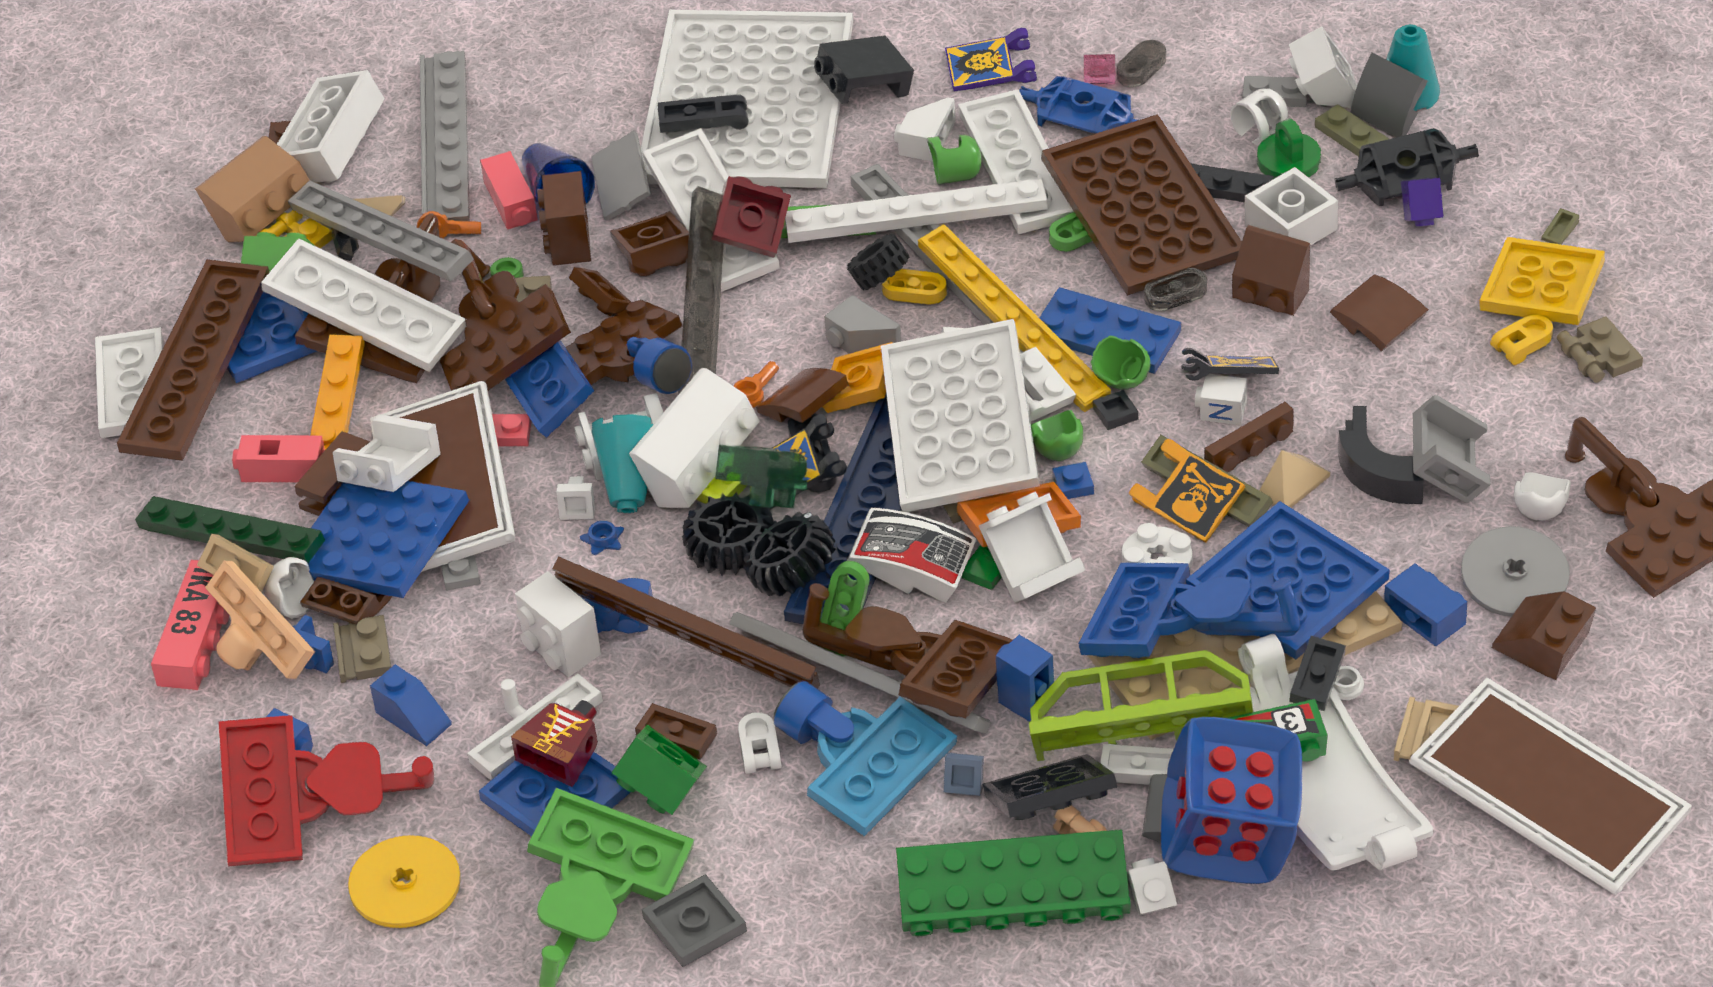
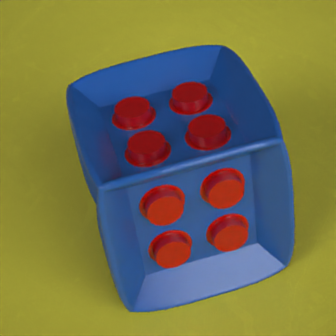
M1219 717L1192 718L1185 724L1168 763L1167 778L1163 791L1161 851L1167 868L1186 875L1245 884L1268 883L1280 874L1295 842L1301 813L1302 750L1298 735L1272 725Z

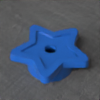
M597 521L589 527L588 533L580 536V540L591 545L592 555H597L605 549L620 550L621 544L618 537L623 533L624 527H615L609 521Z

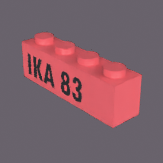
M191 560L151 662L156 684L160 687L198 690L202 678L207 677L209 674L210 656L212 651H216L217 643L220 641V629L229 620L230 615L205 588L214 575L197 566L199 560Z

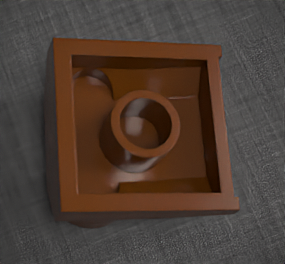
M670 211L622 228L610 230L612 239L627 258L629 270L637 273L639 276H649L655 273L657 269L666 266L682 265L692 254L693 241L691 233Z

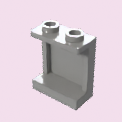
M1438 395L1432 396L1412 413L1414 474L1465 503L1472 501L1491 485L1490 475L1476 467L1475 442L1487 432L1486 423Z

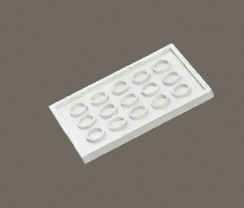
M1014 319L881 346L902 512H911L1040 486Z

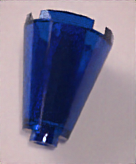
M543 143L532 144L524 151L522 165L538 206L537 189H543L542 176L581 171L586 204L591 200L595 189V176L583 160Z

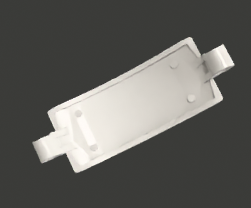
M1270 634L1242 644L1241 648L1238 649V656L1251 685L1250 691L1254 712L1293 704V702H1289V698L1298 671L1288 674L1283 648L1277 636ZM1333 686L1325 711L1319 710L1328 734L1326 755L1320 756L1313 761H1302V805L1297 825V835L1327 868L1333 871L1364 860L1369 861L1377 869L1383 870L1417 857L1416 842L1431 837L1433 835V827L1428 819L1398 788L1378 762Z

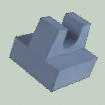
M947 753L945 757L944 792L980 796L983 788L984 756Z

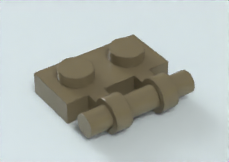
M1607 316L1577 327L1576 336H1571L1566 330L1561 331L1557 335V340L1561 344V350L1568 358L1573 357L1578 363L1579 371L1585 377L1589 376L1595 383L1603 380L1605 376L1603 370L1605 369L1614 378L1639 368L1643 364L1641 354ZM1590 351L1593 355H1588L1586 352Z

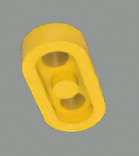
M901 269L881 284L883 295L893 301L936 304L941 302L947 295L946 279L941 274L935 272Z

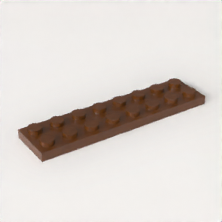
M206 259L117 441L119 453L184 460L263 293L261 282L269 274L268 266Z

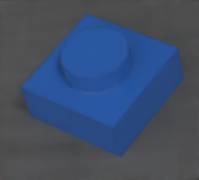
M1086 462L1052 468L1054 482L1067 499L1094 494V484Z

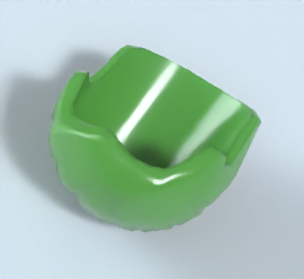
M1108 336L1096 346L1090 364L1094 374L1112 388L1127 390L1137 387L1146 379L1150 370V357L1145 348L1137 341Z
M1072 410L1064 411L1031 424L1035 448L1047 459L1064 461L1079 452L1083 443V426Z

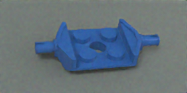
M1056 76L1045 88L1041 87L1039 91L1021 86L1019 89L1025 101L1037 105L1038 126L1041 127L1046 120L1096 134L1137 121V119H1134V113H1131V95L1065 76Z

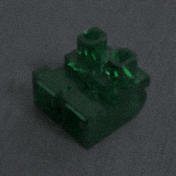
M719 444L715 479L741 481V485L751 486L749 505L794 508L796 490H807L808 480L803 479L807 472V462L802 454L766 447Z

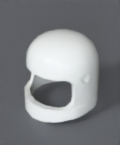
M1263 88L1254 91L1233 105L1230 117L1234 129L1241 136L1257 124L1259 138L1252 141V143L1258 146L1268 136L1275 133V127L1278 122L1288 118V108L1281 95L1271 89Z

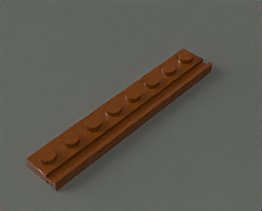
M559 556L552 568L557 579L583 598L789 687L802 681H807L817 689L820 686L818 674L815 672L816 667Z

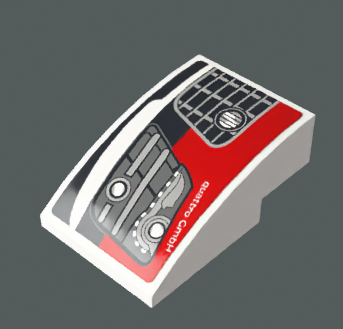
M871 508L847 561H855L861 564L868 573L907 594L915 587L946 603L958 586L976 538L944 523L923 516L890 509Z

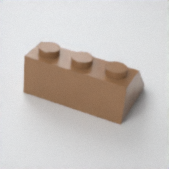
M262 136L196 187L195 190L227 242H244V236H255L291 207L288 200L309 181V178L298 160L267 136Z

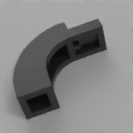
M1353 406L1352 420H1345V430H1339L1338 458L1346 477L1358 489L1377 499L1398 504H1423L1424 479L1413 473V456L1391 455L1376 448L1370 442L1367 435V406Z

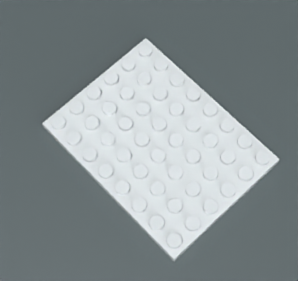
M669 10L641 152L698 130L660 133L658 102L737 94L744 96L747 100L746 112L749 120L747 127L740 130L734 129L731 126L702 129L728 175L733 178L736 176L748 178L753 184L763 187L827 188L840 101L830 91L820 76L816 74L814 60L817 57L821 43L851 39L853 13ZM644 161L648 184H658Z

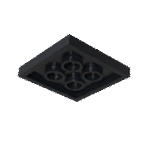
M1088 754L982 784L985 797L1009 818L1014 817L1015 820H1025L1034 817L1036 810L1050 807L1051 810L1067 808L1072 805L1071 800L1086 797L1087 800L1102 798L1108 795L1107 790L1117 788L1114 772Z

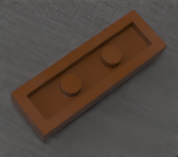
M1286 402L1279 404L1205 447L1204 459L1226 472L1232 471L1244 460L1251 456H1258L1268 446L1288 438L1293 432L1294 409Z

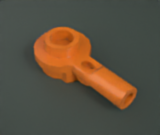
M436 211L424 213L416 225L419 228L424 218L431 213L436 215L438 219L439 237L442 239L447 234H481V222L448 220L446 215H441Z
M769 361L759 373L753 377H745L737 381L734 387L746 394L752 408L762 403L764 399L762 388L779 371V367L775 362Z

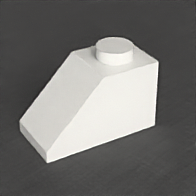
M948 97L907 112L902 124H897L894 133V141L898 143L899 155L933 162L927 138L939 136L943 147L956 122L954 98Z

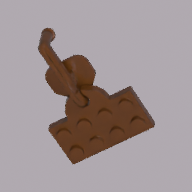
M429 213L424 218L419 229L439 237L438 219L436 215ZM398 258L383 261L374 274L432 302L440 288L439 276ZM308 313L295 335L296 344L304 345L307 348L326 354L329 335L352 334ZM364 340L365 344L360 366L408 382L418 383L425 371L424 369Z
M454 239L451 243L467 249L474 259L462 272L470 292L462 298L458 308L460 316L465 318L466 322L464 330L465 341L451 349L439 361L451 391L479 381H484L489 391L570 334L571 331L553 291L546 284L519 302L516 299L519 294V287L510 272L500 271L483 282L482 278L490 272V265L485 264L462 240Z
M1585 417L1576 418L1572 424L1565 459L1572 463L1584 460L1586 454L1583 450V445H1585L1606 466L1587 479L1584 488L1585 494L1602 512L1623 516L1625 526L1628 529L1625 533L1608 542L1605 552L1653 598L1713 561V479L1689 494L1684 493L1675 486L1657 483L1656 477L1641 462L1633 458H1626Z
M818 583L812 584L809 588L810 594L806 604L802 629L804 638L814 645L886 670H897L906 677L900 683L899 696L910 699L915 704L927 705L942 710L950 716L965 719L997 681L996 655L999 649L1014 640L958 620H954L942 635L931 632H916L906 616L878 606L863 608L846 626V629L842 630L820 622L823 602L829 598L830 594L825 586Z

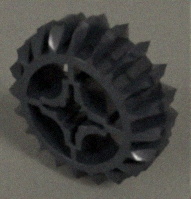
M723 492L718 499L709 496L706 504L697 502L696 509L688 511L687 520H684L683 546H685L689 560H694L697 568L705 566L708 573L718 569L721 576H723L726 570H732L737 576L739 569L745 565L743 558L749 553L747 547L756 543V536H760L764 532V528H769L773 525L772 513L769 508L764 507L761 500L753 501L750 494L740 498L737 492L732 497H726Z
M797 512L792 517L785 515L783 520L779 522L774 521L771 527L764 528V532L760 536H756V543L747 547L749 553L743 558L745 562L743 568L746 571V575L756 589L758 588L761 593L765 592L768 596L776 594L781 597L787 591L793 594L797 588H805L806 583L810 580H816L815 576L826 570L824 565L833 560L831 555L836 550L833 533L824 520H821L818 515L813 516L811 512L804 514Z

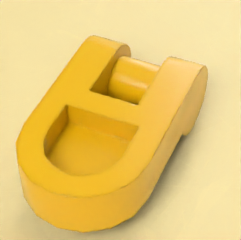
M1529 315L1496 332L1491 338L1490 345L1498 352L1503 351L1506 354V359L1513 365H1517L1523 362L1527 355L1551 342L1553 324L1545 316Z

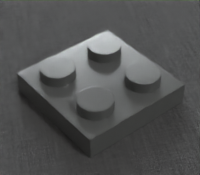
M706 874L642 909L643 919L682 967L747 932L745 920Z

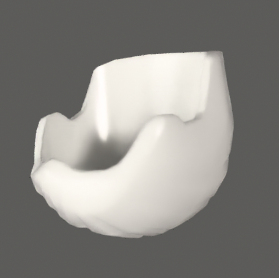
M1526 472L1521 482L1516 481L1514 487L1515 503L1519 511L1532 520H1550L1559 515L1565 507L1569 498L1571 481Z
M287 557L277 562L263 588L266 598L280 614L290 619L299 618L309 611L308 608L301 606L300 601L314 583L309 573L308 563L295 557Z

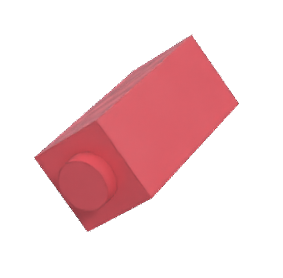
M511 151L480 160L484 184L507 230L537 221L534 196Z
M242 435L239 448L233 451V467L238 469L241 482H299L323 454L325 447L322 436Z

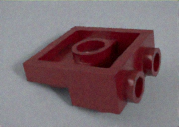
M728 176L723 186L711 240L774 258L777 254L791 195L784 193L782 189L775 186L763 187L753 184L751 180L745 177L736 176L733 178Z

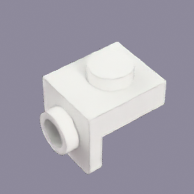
M1147 858L1132 863L1133 869L1127 871V880L1130 882L1139 916L1177 906L1165 861L1155 863L1154 858Z

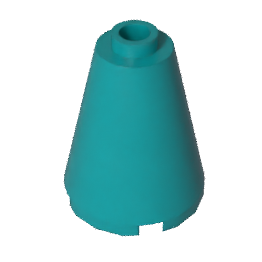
M1413 24L1402 26L1395 31L1386 59L1428 81L1413 109L1417 111V109L1426 107L1427 110L1434 106L1440 95V85L1427 34L1424 29Z
M634 414L613 415V422L603 424V418H600L592 423L591 433L610 506L617 508L619 513H635L638 511V507L645 504L648 488L629 453L653 426L651 424V417Z

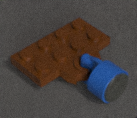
M641 299L631 302L625 310L614 317L606 318L598 327L589 333L578 336L573 343L566 347L590 385L605 376L615 381L629 383V376L633 375L646 387L662 394H672L679 391L686 384L692 369V361L688 351L682 346L664 339L682 327L679 315Z

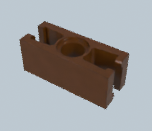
M341 431L294 486L295 492L299 497H306L298 503L299 509L319 516L343 483L337 481L333 452L337 448L358 452L370 441Z

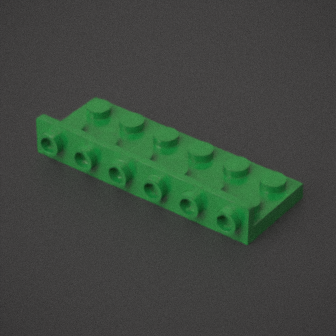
M1122 829L896 848L903 932L910 931L912 936L933 934V929L948 928L950 933H965L971 930V926L986 925L989 930H1002L1008 928L1009 923L1024 922L1027 927H1040L1046 925L1047 920L1062 919L1065 924H1077L1086 920L1085 917L1101 916L1103 921H1115L1124 917L1123 914L1130 913L1131 901L1128 890Z

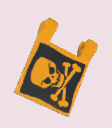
M1166 439L1161 445V450L1167 459L1178 463L1173 473L1157 495H1154L1138 483L1133 485L1129 494L1135 503L1153 511L1206 543L1242 493L1245 485L1188 452L1175 441Z

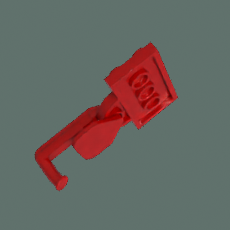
M292 715L218 721L228 867L303 860L301 824L315 821L327 811L329 806L342 815L367 814L375 811L381 805L383 793L428 789L434 784L433 763L426 756L417 757L413 761L412 772L381 774L379 752L372 744L367 742L338 744L324 759L309 751L295 750Z

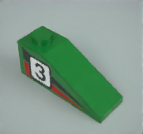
M1315 699L1228 717V719L1272 725L1297 734L1301 743L1302 761L1309 762L1326 755L1328 734Z

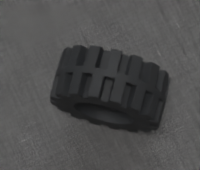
M889 234L881 239L878 238L874 243L867 245L864 250L858 252L857 256L853 257L850 260L851 262L848 263L847 270L862 290H869L871 287L874 288L879 283L885 282L887 278L895 275V272L903 268L902 265L908 262L910 256L895 234Z

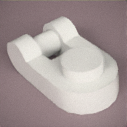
M751 713L744 716L738 724V732L745 774L756 773V769L770 767L771 770L782 769L776 730L772 718L764 713ZM767 748L768 751L760 754L753 753V750Z

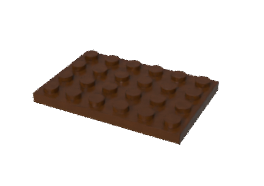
M1158 114L1042 150V162L1127 296L1237 260L1242 243L1241 239Z

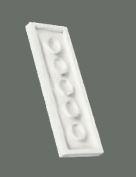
M1018 89L958 104L959 115L969 136L978 143L981 160L993 184L1041 178L1043 180L1047 198V210L1009 214L1018 234L1050 227L1054 221L1074 212L1041 160L1042 150L1048 149V146Z
M701 128L642 151L644 161L676 217L691 233L693 246L719 292L780 269L779 260L776 256L772 258L711 240L723 186L729 175Z
M298 239L261 282L262 291L354 336H362L363 340L428 372L431 371L466 327L465 318L301 239Z

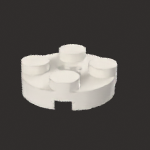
M1144 523L1138 527L1137 532L1126 539L1122 547V563H1188L1189 570L1192 567L1193 555L1190 537L1171 528ZM1161 553L1165 557L1159 556L1157 560L1151 559V554Z

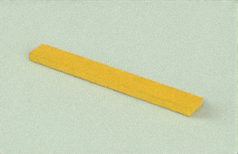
M945 224L918 239V247L994 323L1014 319L1019 348L1025 352L1036 347L1075 392L1076 396L1073 403L1083 412L1093 408V400L1111 394V389Z

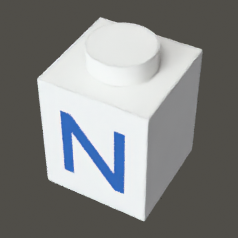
M1216 374L1205 376L1203 387L1198 386L1195 394V407H1200V420L1241 425L1247 402V378Z

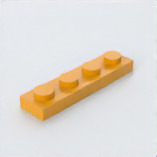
M329 335L310 436H322L325 450L341 431L348 433L365 344L362 336Z

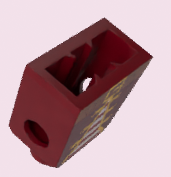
M585 700L579 701L572 710L557 703L547 705L511 736L515 761L572 787L597 747L595 723L592 721L597 715L594 706Z

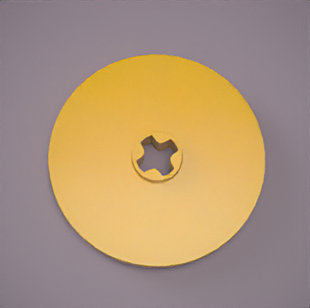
M398 836L372 846L359 857L350 872L348 890L353 906L368 921L390 928L413 927L434 919L451 905L459 891L461 882L460 869L453 853L442 843L423 836ZM401 878H404V879L407 880V881H408V880H411V881H410L409 883H406V884H405L403 881H398V880L401 879Z

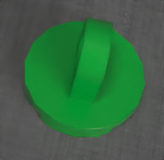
M1291 118L1278 122L1275 127V134L1263 140L1257 149V165L1264 175L1274 176V179L1294 167L1309 178L1317 172L1321 163V148L1317 141L1306 134H1302L1298 124Z

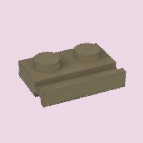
M384 615L364 618L357 625L349 623L348 625L339 626L338 623H333L341 683L355 678L362 680L379 677L391 668Z

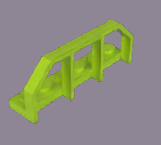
M1203 650L1062 672L1030 708L1031 721L1029 722V729L1037 761H1044V751L1102 742L1117 745L1116 740L1174 732L1177 741L1182 728L1192 718H1228L1251 713L1254 710L1248 675L1210 651ZM1207 666L1242 689L1228 688L1222 692L1204 695L1194 693L1185 698L1177 699L1173 671ZM1166 672L1169 700L1156 699L1146 704L1133 706L1118 705L1112 708L1109 681ZM1094 683L1101 684L1104 710L1094 712L1085 710L1075 715L1043 717L1069 687Z

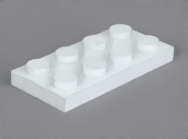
M161 327L95 337L98 429L101 438L121 435L164 347Z

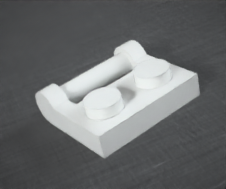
M1036 347L1020 353L1030 422L1073 403L1076 396L1075 392Z

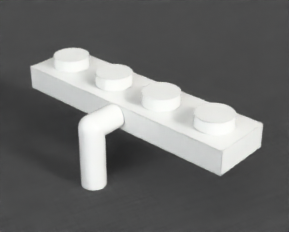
M576 674L526 710L519 705L514 680H503L501 682V690L505 711L514 720L467 753L469 763L492 780L515 761L511 736L547 705L557 703L572 710L579 701L585 700L595 708L603 702L601 692L581 675Z

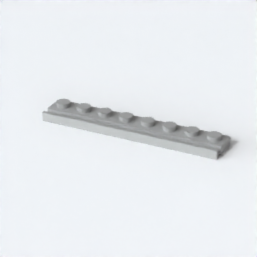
M447 51L444 53H434V57L425 58V55H420L422 215L429 211H436L441 215H446L448 220L470 221L465 52Z

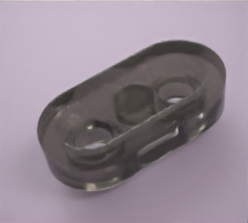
M1145 40L1137 44L1117 64V80L1119 83L1127 87H1137L1148 81L1166 63L1165 45L1157 40Z
M1187 268L1148 282L1144 288L1145 304L1152 310L1166 311L1200 299L1207 293V276L1199 269Z

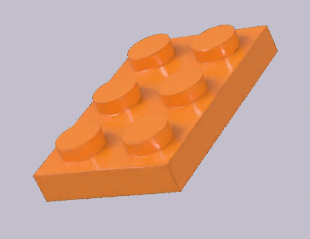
M1055 482L957 502L958 515L982 547H986L987 543L979 525L989 521L986 514L1005 505L1009 512L1019 507L1018 499L1035 491L1038 497L1050 494L1052 500L1048 501L1047 505L1060 533L1081 528V515Z

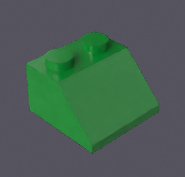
M646 725L635 737L611 773L618 777L616 782L621 787L632 793L638 791L648 798L646 802L651 808L662 814H665L667 811L673 815L707 766L655 729Z

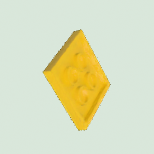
M1507 237L1479 300L1480 311L1520 317L1541 315L1552 322L1579 325L1604 265L1605 251Z

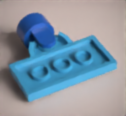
M807 681L798 682L790 687L780 699L773 716L774 725L800 744H804L811 739L818 742L817 753L821 764L826 770L808 786L807 796L863 836L956 745V734L901 696L883 714L875 718L865 710L851 707L849 712L840 713L832 707L833 701L830 697Z

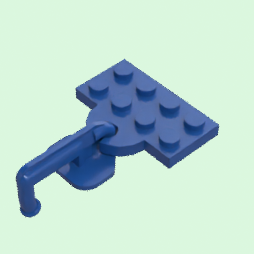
M1120 563L1078 643L1081 655L1097 657H1150L1160 636L1174 635L1187 631L1190 628L1206 635L1267 636L1275 634L1276 636H1293L1300 629V619L1295 595L1291 587V579L1289 577L1281 578L1271 586V590L1278 596L1281 613L1241 612L1251 593V584L1245 578L1216 577L1193 587L1186 584V579L1190 576L1188 563Z

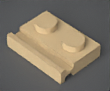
M1410 696L1394 749V760L1399 761L1400 758L1410 760L1411 756L1459 706L1427 699L1425 703L1415 701V697Z

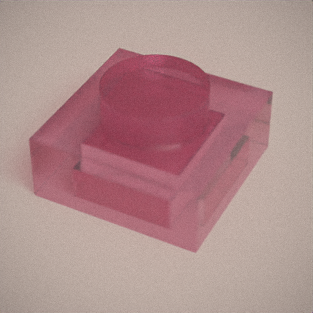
M1115 54L1084 55V82L1093 85L1116 84Z

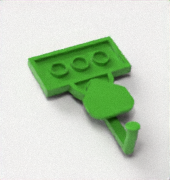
M556 788L527 848L528 853L561 865L560 881L551 883L546 887L537 907L539 920L544 925L561 931L555 946L548 945L542 949L543 960L539 987L556 986L578 938L589 942H596L608 935L617 916L616 905L623 902L631 891L656 901L672 893L693 849L695 839Z

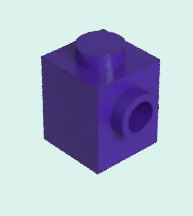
M1440 178L1401 181L1405 221H1414L1415 227L1435 225L1434 218L1444 217Z

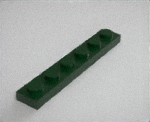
M156 496L150 499L135 518L138 527L147 531L208 543L211 534H216L251 553L280 559L295 557L307 563L310 562L325 542L321 530Z

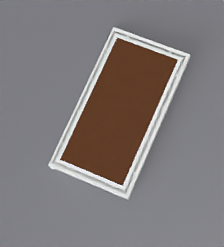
M479 381L382 414L436 424L440 455L408 481L464 490L469 498L468 504L421 572L515 541L487 384L484 381ZM376 416L370 418L371 428H372V434H373V439L375 438V436H374V430H373L372 420H373Z
M1487 677L1409 760V764L1614 895L1622 891L1627 882L1690 813L1692 807L1688 802Z

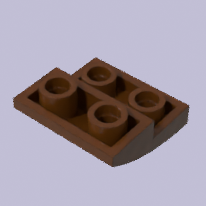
M1374 274L1333 307L1330 313L1352 335L1360 331L1382 352L1421 320L1429 309L1400 286Z
M825 368L804 369L756 407L757 412L780 423L788 417L803 423L848 386L847 377L843 373Z
M317 577L300 601L302 607L357 625L360 620L375 616L393 596L366 592L329 579Z

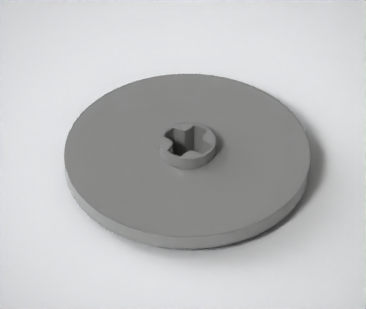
M1516 526L1495 528L1478 536L1466 549L1461 565L1462 581L1472 599L1488 611L1511 617L1525 597L1561 591L1566 592L1570 575L1567 558L1553 540L1538 531ZM1509 569L1514 571V573L1510 574ZM1521 570L1522 573L1520 575L1518 572L1515 571Z

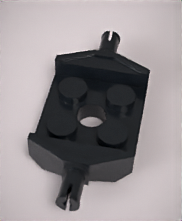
M1435 128L1363 145L1360 148L1357 168L1354 169V174L1334 178L1337 192L1357 186L1378 206H1384V199L1402 195L1401 181L1440 178L1441 185L1445 184L1447 191L1452 190L1456 164L1459 161L1478 158V148L1476 144L1456 149L1455 144L1451 145L1443 133ZM1403 157H1410L1415 160V163L1410 166H1403L1398 163V160Z

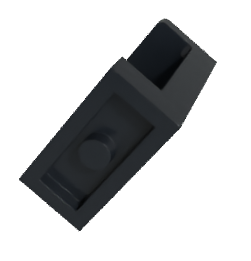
M886 35L821 43L817 57L814 60L816 74L820 76L841 104L849 102L852 89L887 84L897 98L909 95L914 69Z

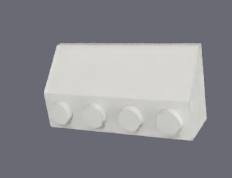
M364 70L317 78L277 143L278 146L300 162L309 180L315 183H329L338 180L349 159L353 156L356 147L365 135L370 123L377 115V111L385 98L369 71Z
M701 368L629 454L658 507L689 508L716 476V473L734 450L739 448L760 421L746 394L707 368Z

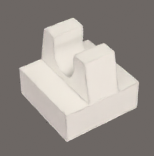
M574 476L569 478L568 484L557 485L556 493L560 520L594 519L595 505L592 483H584V476Z

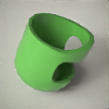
M959 135V146L951 149L942 147L939 136L927 138L937 184L967 181L977 176L981 168V152L974 138L968 135Z

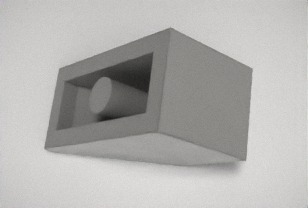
M853 295L824 316L826 339L832 346L840 347L849 354L890 342H901V330L898 323Z

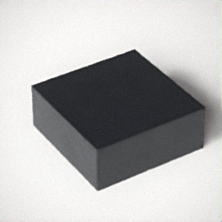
M1124 390L1093 400V410L1107 430L1139 420L1138 410Z

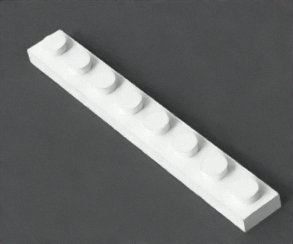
M1041 178L787 211L785 223L788 242L792 243L1047 210V198Z

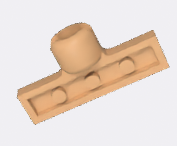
M224 560L205 587L231 617V625L217 643L216 651L218 656L226 664L237 670H250L262 652H264L286 678L296 679L315 651L233 561Z

